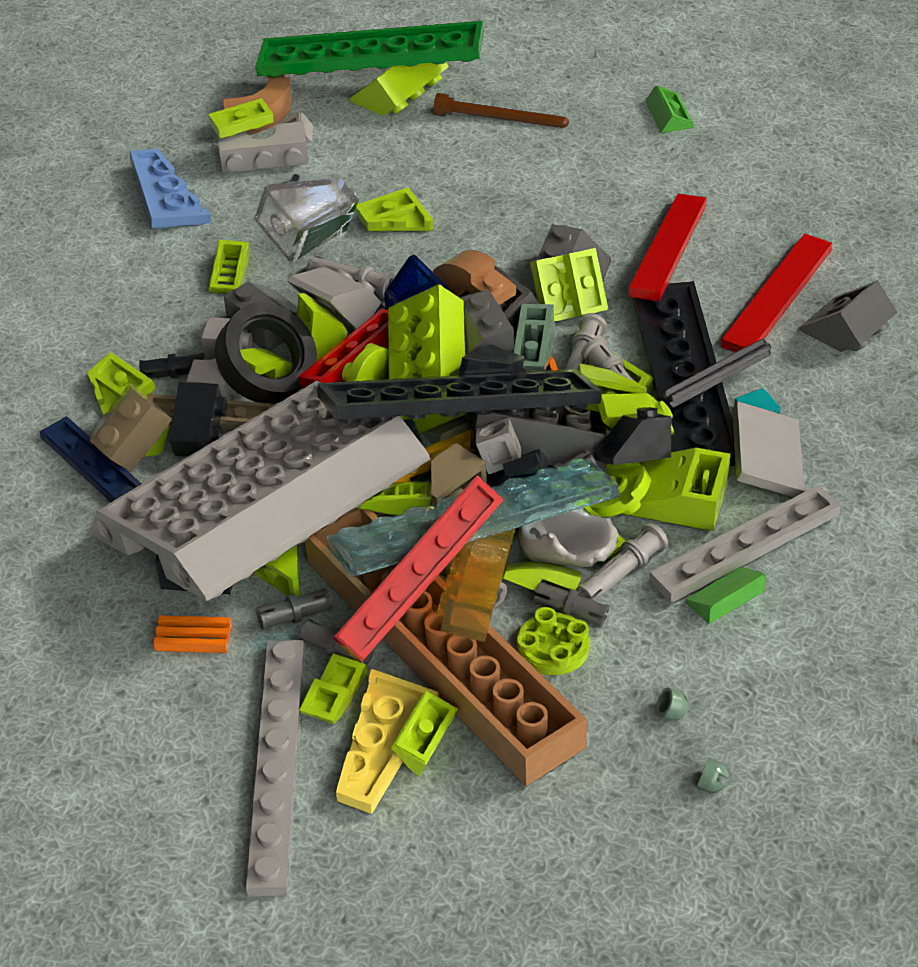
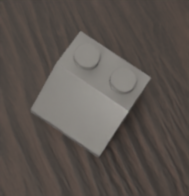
M323 266L292 275L288 279V282L300 294L305 293L330 310L340 322L353 330H356L371 318L382 303L373 294L375 288L362 279H359L358 282L354 281L348 273L341 269H337L335 272Z

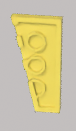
M371 669L368 678L369 685L362 699L361 713L358 723L354 727L353 741L350 751L347 752L336 790L337 802L370 814L375 810L403 763L391 749L392 745L425 690L439 697L438 691Z

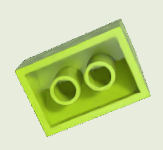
M446 62L439 65L423 63L412 67L405 65L392 66L350 97L349 100L382 116L390 111L397 114L409 105L406 99L410 97L413 101L426 92L423 86L427 84L430 88L443 78L440 73L449 66Z

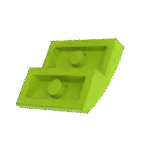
M596 248L530 262L538 303L554 304V322L582 316L587 313L608 310Z

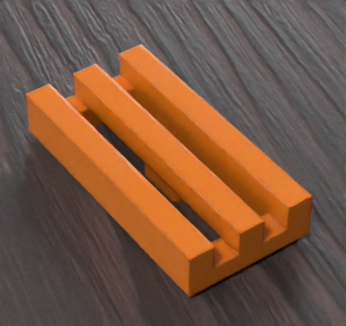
M159 615V626L156 627V637L153 640L155 651L227 653L232 627L230 617ZM165 637H186V638H165ZM201 638H221V639H201Z

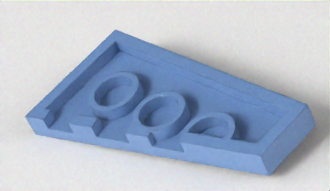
M159 149L130 151V163L151 228L165 229L176 226L202 225L211 222L210 212L207 209L201 208L198 197L195 194L189 193L186 189V182L174 174V167Z

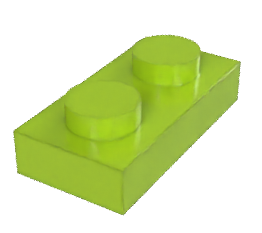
M262 98L208 114L209 123L219 138L231 137L240 132L258 129L264 125L274 123L273 113Z

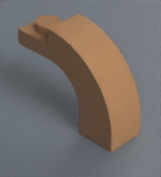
M285 74L272 78L268 77L266 86L258 93L246 97L224 99V109L262 98L273 113L274 123L264 125L258 129L247 130V134L252 135L267 130L282 121L292 107L293 98L290 77H285Z
M476 250L463 251L437 266L431 273L428 289L439 284L457 297L465 290L471 294L490 290L498 305L516 295V285L494 269L495 259Z

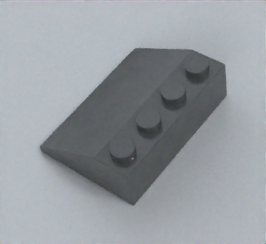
M557 406L553 411L524 408V411L520 413L492 410V413L488 415L474 414L470 448L476 449V452L479 453L476 446V428L509 417L521 445V455L540 449L547 457L548 469L552 470V466L556 463L563 464L582 453L585 449L590 452L588 457L591 455L594 457V452L612 429L602 421L600 412L575 409L569 406ZM595 460L597 469L583 476L590 477L595 472L600 476L605 472V465L607 463Z

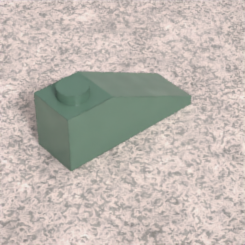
M522 304L514 353L525 357L523 368L526 371H545L553 353L555 339L554 304Z

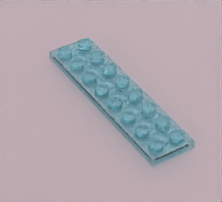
M575 459L563 467L556 469L545 468L539 470L536 475L508 479L504 484L492 487L504 501L468 542L619 497L618 483L589 459ZM456 497L443 498L438 502L437 506L413 507L406 510L404 514L394 517H379L370 524L360 527L342 528L336 534L327 536L329 550L351 577L398 564L452 504Z

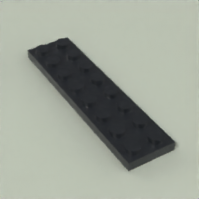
M694 281L669 283L660 301L632 297L658 402L663 401L664 390L716 363ZM722 382L674 408L669 407L673 415L671 424L674 430V434L671 435V453L692 448L729 453V467L736 466L733 419Z
M577 369L318 383L317 397L333 417L343 423H355L359 421V418L388 421L393 416L422 419L426 417V414L455 417L459 415V412L488 415L492 413V410L520 413L524 411V408L553 411L557 406L585 409L588 407V404H601L602 390Z

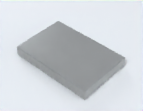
M737 401L732 409L737 481L791 497H796L805 492L799 420Z

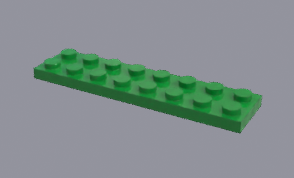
M483 21L264 38L255 69L257 77L267 76L272 78L283 74L331 73L335 70L347 69L358 71L363 68L372 67L385 69L398 65L412 67L423 63L439 65L449 61L471 62L474 59H480L484 34Z

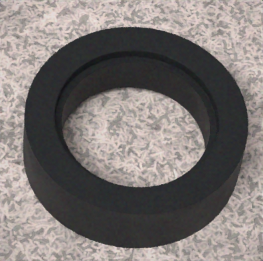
M253 303L238 310L221 329L215 344L216 363L224 380L238 394L254 402L279 403L292 396L301 388L298 376L317 361L315 342L304 322L288 309L272 303ZM249 328H264L277 334L286 343L291 353L292 369L289 376L281 379H270L254 372L246 364L240 352L239 340L242 331Z

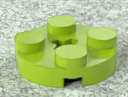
M639 462L619 465L607 464L605 466L608 471L600 476L595 472L586 481L582 489L583 500L601 517H611L621 513L624 515L635 513L641 506L640 500L649 489L651 478Z

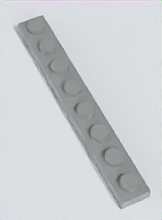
M304 640L267 641L246 882L247 896H288L300 725L299 709L301 707L305 654Z

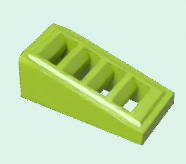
M219 239L208 288L209 293L227 294L243 284L251 255L249 242ZM226 258L239 259V261L226 260ZM223 266L237 267V269L223 268ZM221 274L235 275V277L221 276ZM219 282H226V283H234V285H225V284H218V283H219Z
M431 482L392 483L388 489L373 495L357 508L426 521L431 502Z

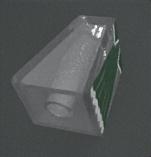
M341 177L269 184L264 188L254 220L286 259L292 263L347 231L359 199L353 188L347 186Z

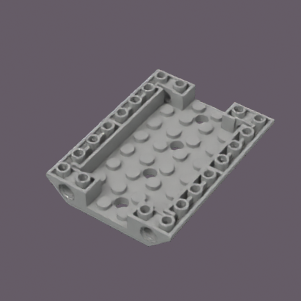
M315 381L97 510L90 527V532L92 536L127 556L138 553L145 547L155 552L159 556L167 579L208 601L220 596L225 589L236 582L248 578L255 570L266 563L278 559L282 553L296 544L306 541L310 535L321 528L333 524L337 518L351 509L361 506L373 495L388 489L392 483L406 474L415 472L419 466L429 461L430 457L429 453L400 416H393L388 421L359 418V421L355 423H343L336 420L317 397L318 383L321 382Z

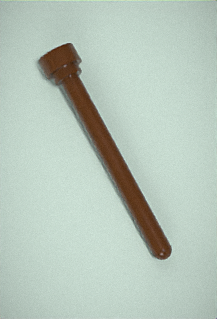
M437 93L434 100L433 112L437 116L446 117V114L452 115L453 112L560 128H565L569 124L568 118L564 116L454 101V98L444 93Z

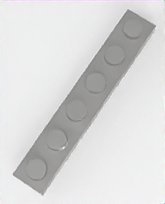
M817 485L650 572L649 582L670 603H673L837 517L840 514L841 505Z

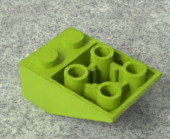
M692 448L672 452L671 458L639 462L650 476L651 483L647 493L640 500V508L630 516L714 531L728 485L729 453Z

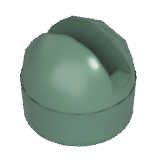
M665 688L657 701L658 716L669 720L681 719L687 714L689 709L685 694L672 688Z
M708 758L697 787L710 792H718L724 789L726 786L716 780L718 776L729 779V773L725 765Z

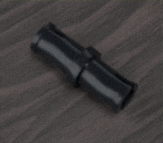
M204 352L176 356L173 353L168 354L167 358L140 360L139 368L140 372L150 379L169 376L171 379H178V375L189 374L194 359L206 360Z

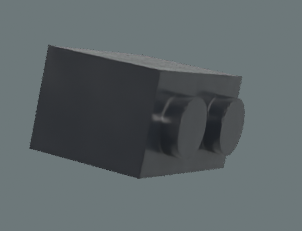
M179 382L169 439L175 456H190L223 436L220 419L226 416L227 399L222 397L218 384Z

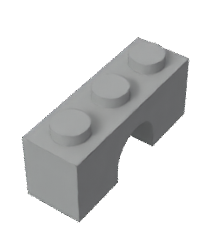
M304 121L275 124V133L266 139L251 138L248 136L247 131L237 133L231 137H218L222 173L308 164Z
M208 317L201 338L206 360L194 359L186 382L218 384L222 397L231 400L232 395H237V392L222 377L215 358L216 339L230 318ZM246 329L240 335L239 347L240 350L252 348V333H248Z

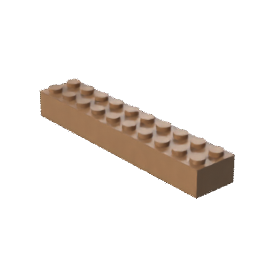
M359 508L351 509L337 518L336 522L321 528L310 535L305 541L308 564L355 612L411 550L373 511ZM439 575L384 636L383 640L429 688L439 692V698L458 708L456 715L525 786L533 783L586 748L587 719Z

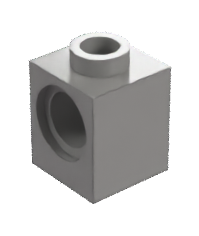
M509 417L476 428V446L482 460L486 462L488 474L503 470V463L521 457V445Z

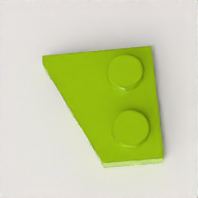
M409 187L359 203L355 209L356 216L367 231H431L434 229L433 218Z
M112 352L87 372L103 416L129 383L146 397L156 389L152 379Z

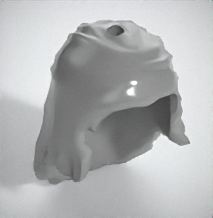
M569 499L566 500L562 507L539 509L531 512L523 520L518 530L519 546L525 557L530 561L575 567H591L597 561L604 562L609 554L615 550L616 538L618 537V531L612 525V521L609 518L602 519L599 516L589 515L588 512L583 510V506L571 504Z

